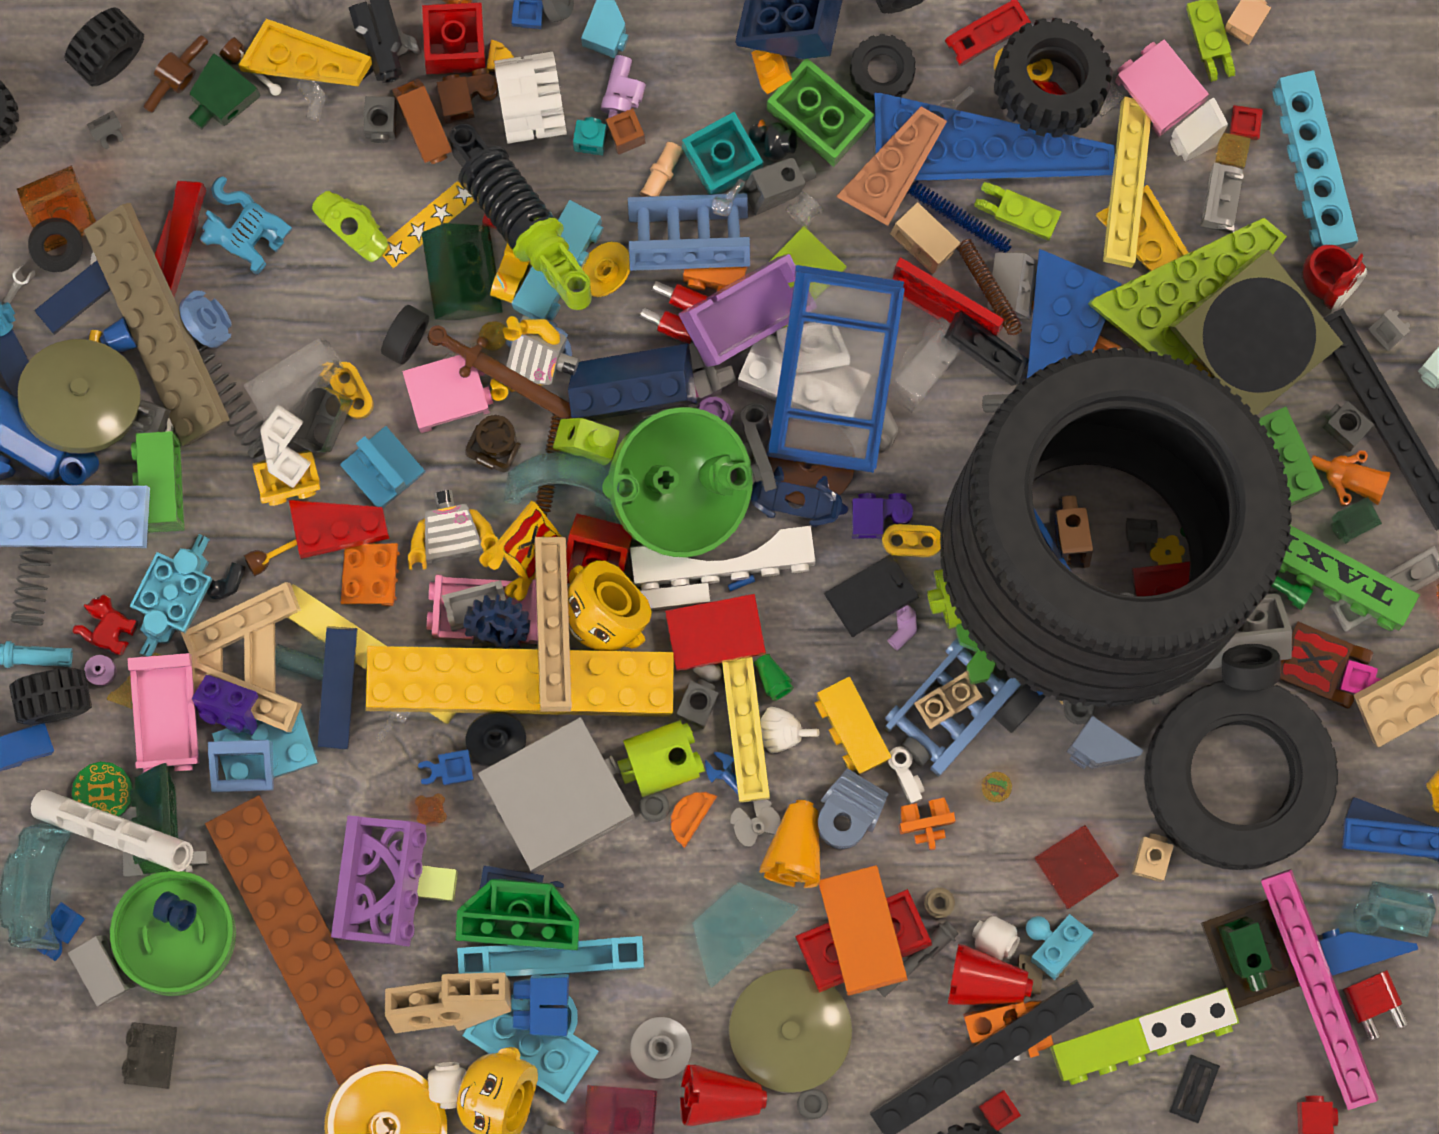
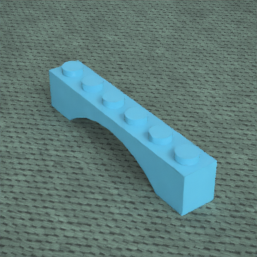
M642 936L579 941L578 950L518 945L457 948L459 974L505 972L507 977L645 969Z

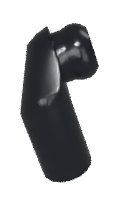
M232 562L227 577L217 581L212 580L206 593L211 598L220 600L235 594L238 591L246 567Z

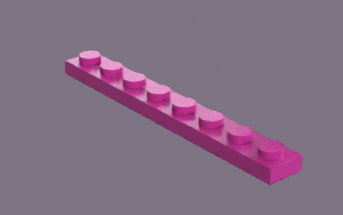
M1292 869L1262 878V886L1347 1109L1351 1110L1377 1102L1376 1090Z

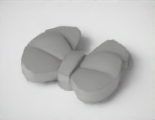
M767 799L753 801L757 817L752 820L741 808H736L731 814L730 823L731 825L735 824L736 838L743 846L752 847L758 835L764 832L775 835L781 819L774 808L770 807L772 805L771 801Z

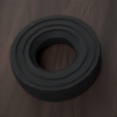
M49 218L41 221L33 228L28 239V249L31 258L40 268L50 272H62L73 267L80 259L83 251V240L79 230L71 222L62 218ZM57 234L67 240V248L62 254L50 255L45 251L44 242L49 236Z

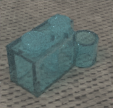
M1377 881L1372 882L1368 894L1369 902L1359 903L1354 908L1353 916L1356 928L1363 934H1372L1378 930L1379 926L1424 937H1428L1436 912L1432 894ZM1365 915L1373 916V918L1368 921L1360 920V918Z

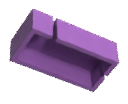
M790 254L773 259L710 295L706 300L700 301L678 314L706 367L722 363L788 325L794 286L790 288L788 283L795 281L796 269ZM810 292L808 293L806 312L817 308Z

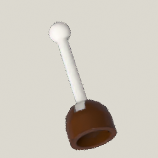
M233 37L221 49L219 55L225 61L236 64L241 62L244 57L245 48L238 39ZM253 73L270 88L272 95L277 96L281 93L280 85L273 84L263 74Z

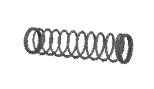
M194 340L199 353L208 348V346L201 344L198 340ZM215 353L207 356L203 360L204 364L215 357ZM218 363L208 371L209 375L217 371L222 366V363ZM229 372L213 382L214 386L229 376ZM232 382L219 392V397L232 389L236 382ZM243 391L237 393L230 400L223 403L224 408H226L230 403L243 395ZM250 401L243 403L235 411L229 413V419L231 420L236 413L246 408ZM256 410L237 423L230 424V421L227 422V426H237L234 430V435H244L241 445H251L248 450L251 458H257L265 453L262 441L255 445L262 437L260 435L257 439L248 443H244V440L250 432L260 427L264 420L259 421L245 432L237 434V430L244 422L257 414Z
M25 547L34 551H24L19 556L33 563H22L17 567L19 570L31 575H21L16 580L29 587H19L14 590L16 594L26 599H17L13 602L16 607L24 609V611L13 612L11 614L12 619L10 620L18 624L41 626L44 621L42 618L15 614H44L45 612L21 606L17 602H46L47 600L20 593L18 590H48V588L21 581L20 578H49L50 576L28 571L21 567L34 565L51 566L50 563L29 559L23 555L53 554V552L34 547Z

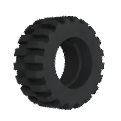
M1046 18L1035 20L1034 26L1031 23H1026L1020 27L1019 32H1014L1009 37L995 69L994 92L997 96L1000 95L997 101L1002 110L1007 108L1008 113L1006 116L1012 122L1016 120L1020 122L1021 129L1028 131L1030 128L1036 131L1035 135L1042 137L1046 133H1051L1053 138L1062 137L1064 132L1072 135L1077 133L1080 127L1086 128L1092 123L1093 118L1097 117L1110 90L1113 70L1109 67L1111 63L1109 54L1107 52L1103 53L1105 46L1100 39L1094 40L1092 38L1093 32L1085 28L1082 30L1077 27L1079 23L1071 20L1068 24L1063 23L1062 18H1052L1051 22H1047ZM1041 59H1050L1060 63L1074 74L1079 89L1065 95L1047 93L1032 82L1027 72V66Z

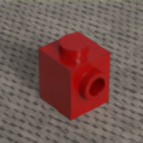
M1305 1096V1102H1297L1298 1134H1334L1333 1126H1338V1110L1333 1108V1102H1324V1096Z

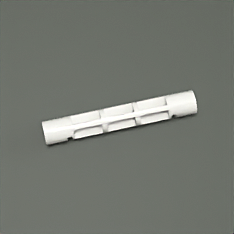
M41 790L32 800L31 813L36 819L177 872L185 870L193 858V847L186 841L51 791Z

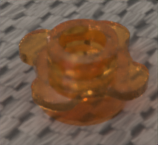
M437 793L433 797L420 795L416 798L415 805L419 811L417 816L418 823L427 825L428 822H438L441 824L446 821L447 814L444 812L443 807L445 797L442 794ZM432 806L434 811L429 812L428 808Z

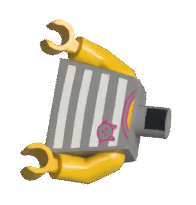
M510 316L506 320L508 327H504L502 330L505 338L512 341L507 362L508 368L540 386L552 385L559 371L574 376L579 359L563 354L567 338L559 333L546 319H531L523 316L519 322L516 317ZM492 379L490 382L492 389H496L490 391L492 398L496 401L505 399L508 395V390L515 392L495 379Z
M452 490L436 492L434 495L437 509L425 512V518L418 522L411 539V552L408 554L409 569L412 570V565L417 562L422 563L423 570H425L427 562L428 564L482 554L494 546L498 538L495 536L491 524L478 510L468 509L467 504L455 505Z

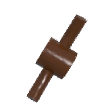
M200 35L180 57L170 52L159 62L154 71V76L161 81L145 102L143 107L153 113L170 88L176 93H181L191 83L196 70L189 64L208 45V40L204 36Z

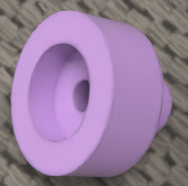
M604 96L601 111L607 113L608 118L630 110L632 103L624 98Z
M95 655L85 664L86 678L96 686H106L116 676V666L107 656Z

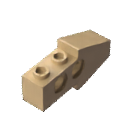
M505 972L443 974L442 981L385 989V1017L395 1033L455 1025L457 1031H461L511 1012V983Z

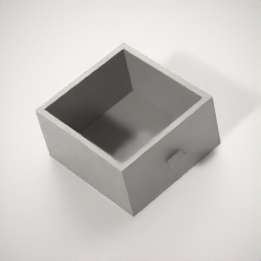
M581 717L478 773L533 874L635 819L633 811L613 777L614 774L620 772L612 756L606 760L603 759Z

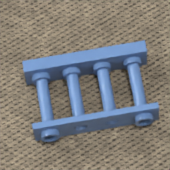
M747 193L628 197L629 222H638V241H629L630 271L750 266V237H740L739 219L748 218ZM727 219L728 238H710L709 220ZM697 220L698 239H680L679 221ZM667 221L668 240H650V222Z
M958 638L946 649L945 652L949 656L902 708L896 705L885 717L889 722L884 728L886 731L890 732L897 725L909 737H913L927 749L932 756L930 760L934 762L930 770L938 777L1021 685L1014 677L1006 682L1003 678L1000 680L991 673L989 680L985 681V683L992 689L991 693L995 696L988 704L984 701H981V703L977 701L967 707L972 711L971 715L974 717L967 727L963 723L959 725L952 717L942 722L941 725L952 734L950 737L955 741L947 749L936 745L904 715L912 708L916 701L926 696L925 692L936 680L943 686L953 680L945 670L955 658H958L965 666L973 658V655L964 646L959 645Z

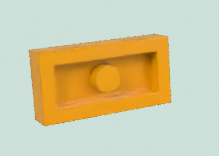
M760 50L751 52L760 85L767 95L792 80L785 55Z

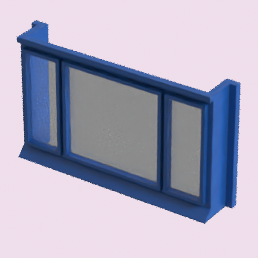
M796 265L773 423L766 455L768 457L874 473V469L877 466L904 297V281Z

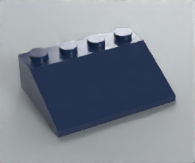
M745 0L735 43L740 47L800 59L831 56L843 0Z

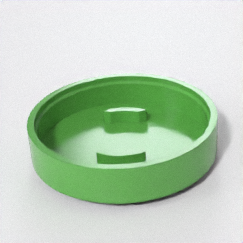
M184 871L158 872L138 881L120 899L113 913L110 926L112 951L123 972L145 990L165 996L187 995L201 990L212 983L229 963L236 941L235 920L226 899L210 882L198 875ZM170 891L178 895L180 900H187L196 905V917L191 926L185 931H179L171 927L169 922L163 923L154 917V905L164 892Z

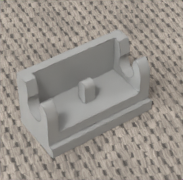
M1214 162L1210 170L1200 227L1227 232L1234 231L1244 175L1242 173L1243 169Z
M995 253L992 272L993 278L996 279L995 282L1000 286L1002 293L1006 296V300L1009 301L1008 303L1011 304L1017 318L1030 319L1038 260L1025 253ZM988 302L987 309L995 313L994 309H992V306Z
M501 580L442 595L452 631L465 628L463 623L467 607H473L475 599L483 602L484 596L488 595L491 600H495L496 595L499 594L501 600H506Z
M106 935L95 936L68 953L97 1007L106 1002L109 1003L135 988L130 978L117 963L111 943Z

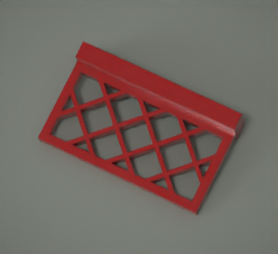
M899 258L895 265L892 280L904 281L903 299L950 326L955 313L963 311L994 335H999L1003 328V318L903 258Z

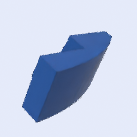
M45 723L0 737V771L19 767L23 762L53 754L54 749Z

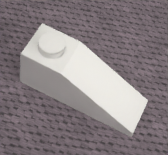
M1215 98L1207 101L1177 126L1172 133L1171 146L1177 156L1181 155L1185 162L1215 148L1228 125Z

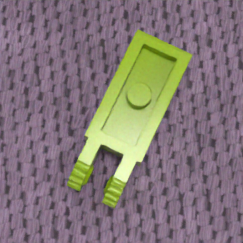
M1199 0L1187 3L1186 10L1201 62H1204L1209 81L1212 82L1218 79V72L1213 59L1220 57L1222 58L1227 76H1235L1231 49L1217 0Z
M987 182L983 183L981 190L1002 199L998 208L986 200L976 199L974 204L976 208L995 216V219L1050 241L1061 211L1006 189L1005 191L997 185Z

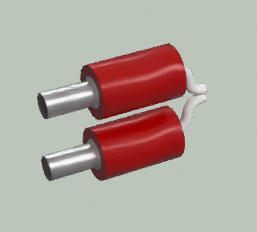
M656 281L652 289L669 297V304L682 310H686L707 298V296L680 284L672 288ZM646 308L643 309L640 317L657 324L658 332L686 344L692 343V339L679 316L668 311L660 315Z

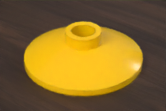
M618 242L603 243L589 253V257L582 270L590 279L592 296L602 297L616 291L627 279L630 273L629 251Z

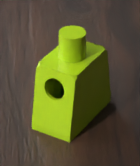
M583 418L561 419L553 448L602 465H607L613 458L620 431ZM575 430L573 437L570 439L571 431Z

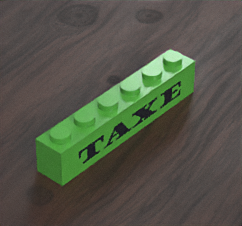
M1291 526L1288 548L1285 551L1286 554L1279 572L1285 573L1288 571L1297 576L1296 580L1299 583L1310 588L1314 585L1324 590L1323 595L1332 601L1339 602L1342 599L1351 605L1350 610L1366 617L1367 613L1377 619L1376 623L1386 630L1393 631V629L1399 631L1404 626L1420 594Z

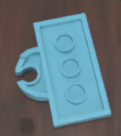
M512 994L511 1012L469 1027L462 1035L488 1053H498L506 1047L517 1048L520 1052V1059L531 1063L537 1068V1085L564 1103L567 1102L599 1052L573 1035L578 1025V1010L570 996L568 1002L567 1036L530 1034V1030L513 1028V1011L530 1010V999H514Z

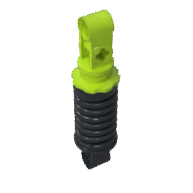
M462 123L454 126L450 131L452 154L462 166L458 177L460 185L478 203L480 209L484 211L487 218L490 219L497 231L509 244L516 258H519L522 262L530 261L531 266L536 271H542L548 283L555 288L569 308L582 310L588 307L592 301L590 279L579 266L573 254L568 250L569 245L566 240L561 237L564 231L563 224L553 217L552 212L546 208L545 203L540 200L539 195L534 192L525 177L521 176V172L509 160V155L503 147H488L474 127L469 124ZM575 289H582L580 292H573Z

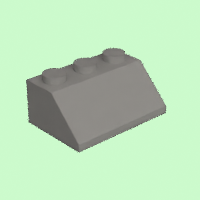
M1280 593L1265 596L1227 645L1205 669L1222 667L1223 653L1229 648L1243 644L1270 646L1278 651L1280 660L1292 659V629Z

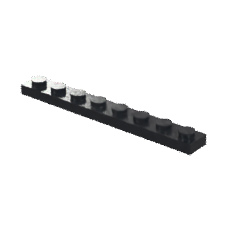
M1341 308L1324 317V320L1343 342L1332 354L1437 531L1439 530V471L1346 312Z
M1076 979L870 1111V1115L883 1134H897L1092 1009L1094 1004Z

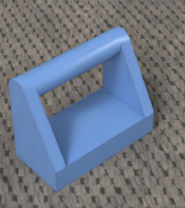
M272 741L208 742L212 792L272 791L274 789ZM264 755L265 779L219 780L218 756Z

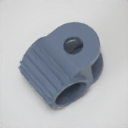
M847 768L820 800L825 804L818 818L821 839L827 845L836 849H848L855 846L867 830L871 833L873 832L889 793ZM836 817H847L850 820L851 827L847 831L837 830L833 823Z

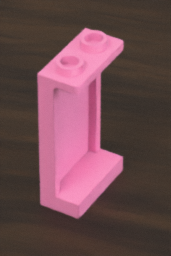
M436 575L435 582H430L429 600H434L433 612H428L427 630H432L433 638L472 640L473 636L467 637L465 635L466 628L456 631L451 630L442 595L499 580L451 578ZM501 580L504 591L506 586L512 581ZM533 580L526 597L522 601H517L513 597L511 603L513 605L521 603V611H528L529 613L528 620H531L527 640L521 641V643L538 644L536 580Z
M187 653L127 658L128 670L131 676L137 756L136 768H143L144 774L161 773L162 766L173 765L174 771L193 770L192 764L200 763L196 708L192 701L194 695L192 655Z

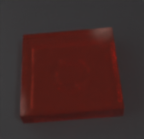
M1086 825L1034 858L1067 910L1119 876Z

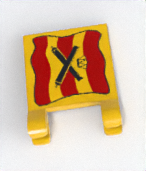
M530 501L497 543L479 557V561L484 567L489 566L493 570L498 569L503 561V557L519 577L509 583L504 592L508 597H514L517 601H522L526 597L530 584L536 578L535 537H562L534 501Z

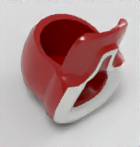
M1336 245L1317 247L1308 255L1303 265L1302 278L1307 290L1323 300L1324 305L1330 310L1338 309L1354 293L1367 275V268L1362 262L1363 253L1356 260L1347 251Z

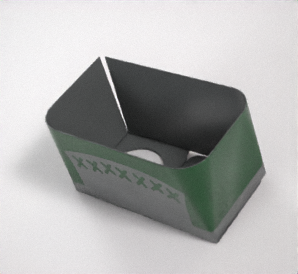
M328 387L313 388L299 417L303 423L293 436V438L300 439L290 441L312 452H331L353 400ZM333 395L337 396L341 402L336 417L331 416L326 410V401ZM322 422L328 423L331 426L324 444L319 443L314 437L315 427Z

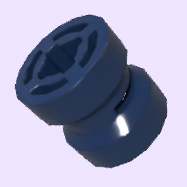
M170 891L160 895L153 909V915L156 919L163 923L169 922L171 927L179 931L188 929L197 913L195 904L187 900H180L178 895Z

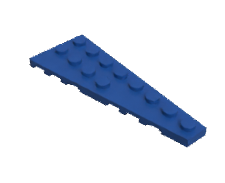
M874 93L875 154L921 106L947 121L914 180L1113 175L1114 145L1063 134L1062 137L1053 138L1051 133H1046L1042 137L1035 135L1036 131L1030 128L1028 131L1021 129V124L883 93Z

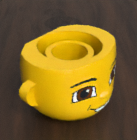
M595 561L584 568L581 565L574 567L569 574L570 585L567 588L569 632L586 647L599 651H615L623 647L633 649L642 645L645 642V636L642 634V631L650 622L652 614L648 599L619 567L607 561Z
M506 1047L498 1053H489L478 1058L469 1066L458 1091L457 1114L462 1124L474 1134H521L528 1119L538 1081L537 1068L531 1063L520 1059V1052L515 1047Z

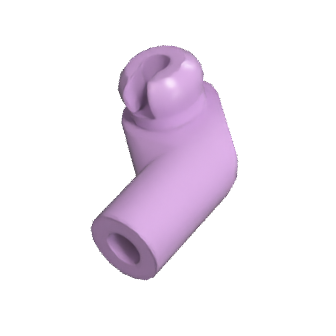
M909 605L896 612L898 630L887 640L897 651L917 632L916 612Z

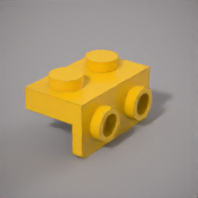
M312 451L296 452L310 461L311 464L294 488L269 473L266 460L253 463L262 504L269 502L270 506L285 503L287 501L286 498L297 495L300 499L314 496L316 491L321 489V482Z

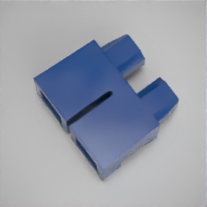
M557 974L554 976L532 975L530 979L514 981V999H530V1010L513 1011V1028L530 1030V1034L567 1036L569 974Z

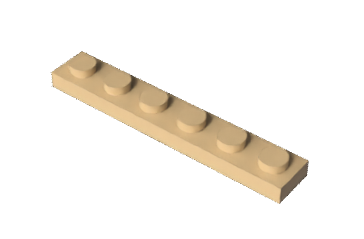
M535 537L540 712L571 711L566 537Z

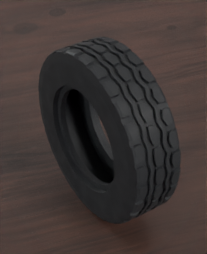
M1224 680L1214 682L1187 695L1167 713L1158 725L1148 746L1144 765V784L1150 810L1151 812L1153 811L1154 818L1161 830H1164L1171 842L1176 847L1182 849L1187 855L1198 859L1202 863L1222 869H1257L1284 860L1299 851L1314 838L1326 822L1331 812V806H1333L1335 801L1336 785H1338V769L1336 766L1338 761L1335 747H1332V739L1327 728L1323 727L1321 724L1322 720L1313 709L1310 710L1307 707L1308 704L1297 695L1291 694V691L1278 685L1260 690H1240L1225 684ZM1228 725H1246L1263 731L1282 749L1289 767V788L1281 807L1266 821L1251 825L1225 822L1210 813L1198 799L1192 784L1191 765L1199 743L1209 732Z

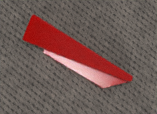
M177 181L173 209L168 212L155 252V257L173 297H175L199 223L198 216L207 191L201 182Z

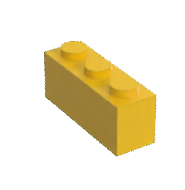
M850 676L817 693L818 701L814 702L815 707L822 719L828 718L832 728L828 729L829 734L835 745L841 744L846 752V755L842 756L849 770L855 771L857 775L861 776L892 758Z

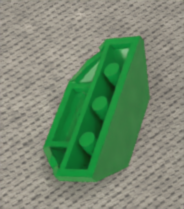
M491 879L458 908L455 940L578 950L580 918L553 883Z

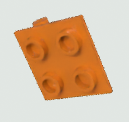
M397 543L364 544L344 549L341 604H381L382 606H393L394 601L397 600L395 584L398 583L396 574L399 573V570L396 569L397 556H400Z

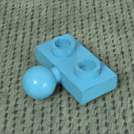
M1070 914L1054 932L1050 930V924L1044 917H1032L1026 924L1027 935L1033 940H1044L1045 942L1034 953L1031 962L1055 980L1090 941L1094 932Z

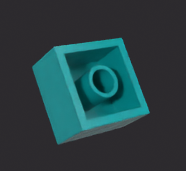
M735 112L682 139V149L708 195L722 194L748 180L753 171L763 168L764 162Z

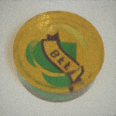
M1001 772L988 774L981 783L982 795L992 803L1003 802L1012 791V783L1009 777Z

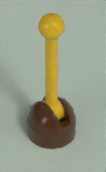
M295 539L267 554L260 550H254L243 555L253 576L255 577L263 573L269 565L270 558L296 546L297 541Z

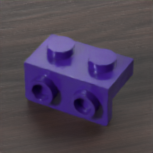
M210 675L204 677L192 697V701L199 712V717L209 724L218 723L226 726L234 733L240 734L243 732L252 736L258 727L251 712L253 705L258 699L256 691Z

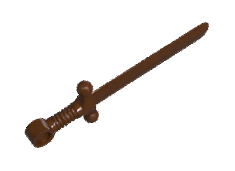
M436 325L430 329L427 336L430 344L434 346L442 345L465 359V366L459 370L461 377H469L471 374L470 369L473 366L560 418H572L569 402L481 352L482 348L488 345L486 337H479L477 345L469 348L447 335L446 330L442 326Z

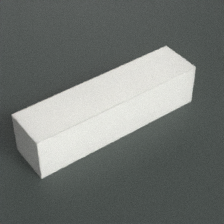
M708 583L640 591L648 599L651 611L688 607L710 602Z

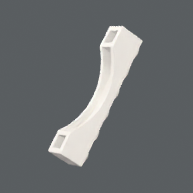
M811 526L780 529L771 540L757 550L741 557L724 561H703L688 557H671L659 554L645 546L630 548L634 583L636 587H641V590L658 589L659 585L670 583L671 587L690 585L689 581L701 580V583L712 584L720 582L719 577L731 576L732 580H744L750 578L749 574L761 572L762 577L779 575V570L791 569L792 573L809 571V566L815 565Z

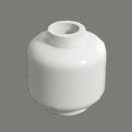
M996 916L989 917L985 922L980 920L972 933V937L976 938L975 949L999 960L1010 959L1020 942L1016 927Z
M458 1062L435 1064V1069L428 1073L429 1098L435 1103H440V1108L442 1109L457 1108L459 1087L466 1073L464 1068L459 1067Z

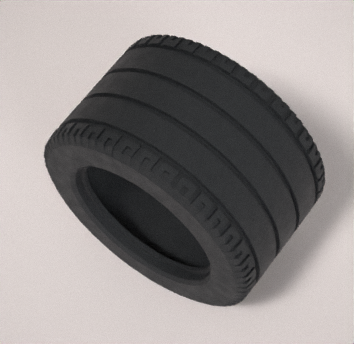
M1117 347L1108 350L1096 349L1094 353L1088 350L1079 355H1071L1068 359L1063 357L1057 362L1047 365L1043 370L1040 369L1023 381L1022 384H1019L1003 403L999 405L955 482L944 511L942 532L940 534V556L942 557L940 563L941 569H943L944 582H947L945 585L946 592L950 596L952 607H956L955 615L958 619L960 618L964 630L968 629V637L978 644L979 650L981 652L985 651L987 654L986 658L990 661L993 660L1001 671L1002 669L1008 672L1007 676L1012 679L1013 677L1018 679L1019 683L1024 686L1025 684L1031 686L1030 690L1043 692V695L1047 697L1053 695L1059 701L1067 700L1072 704L1081 702L1082 706L1095 705L1096 707H1103L1105 704H1108L1109 707L1130 705L1133 701L1135 704L1154 699L1158 695L1161 697L1189 682L1213 661L1265 598L1279 574L1286 554L1285 551L1288 548L1291 529L1289 525L1292 521V514L1290 513L1291 500H1288L1291 492L1290 488L1287 487V474H1283L1285 466L1283 461L1279 460L1280 454L1278 449L1273 447L1275 444L1272 437L1267 436V429L1264 425H1260V418L1250 412L1251 408L1247 403L1244 405L1241 402L1242 398L1238 394L1233 395L1230 392L1231 388L1227 385L1224 387L1220 384V379L1209 377L1208 372L1205 370L1199 371L1196 369V365L1191 363L1186 365L1184 360L1179 358L1174 360L1168 354L1160 356L1155 351L1147 353L1144 352V349L1131 351V348L1118 350ZM1099 465L1121 470L1145 482L1172 508L1184 530L1190 555L1188 584L1168 593L1142 597L1115 594L1082 580L1055 556L1044 540L1033 507V481L1051 471L1068 466Z

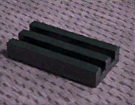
M1190 1055L1169 1113L1198 1124L1220 1066ZM1197 1063L1199 1064L1183 1110L1178 1109L1194 1064ZM1207 1067L1211 1070L1193 1115L1189 1111L1204 1070Z

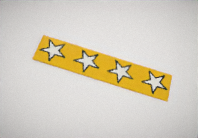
M459 181L454 183L387 239L388 248L383 254L385 260L392 268L396 267L472 204L474 199L471 194L460 185Z

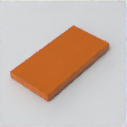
M877 865L821 879L819 887L848 996L907 981L906 971Z

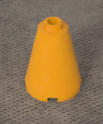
M796 800L795 803L789 804L760 865L759 872H765L764 878L791 887H795V882H805L804 888H812L819 885L818 810L813 807L814 804L812 802Z

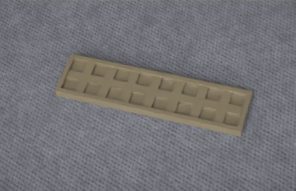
M131 203L120 205L84 229V232L117 305L126 320L128 329L138 346L139 353L164 407L171 410L169 418L182 446L190 445L230 421L195 342L180 317L179 307Z

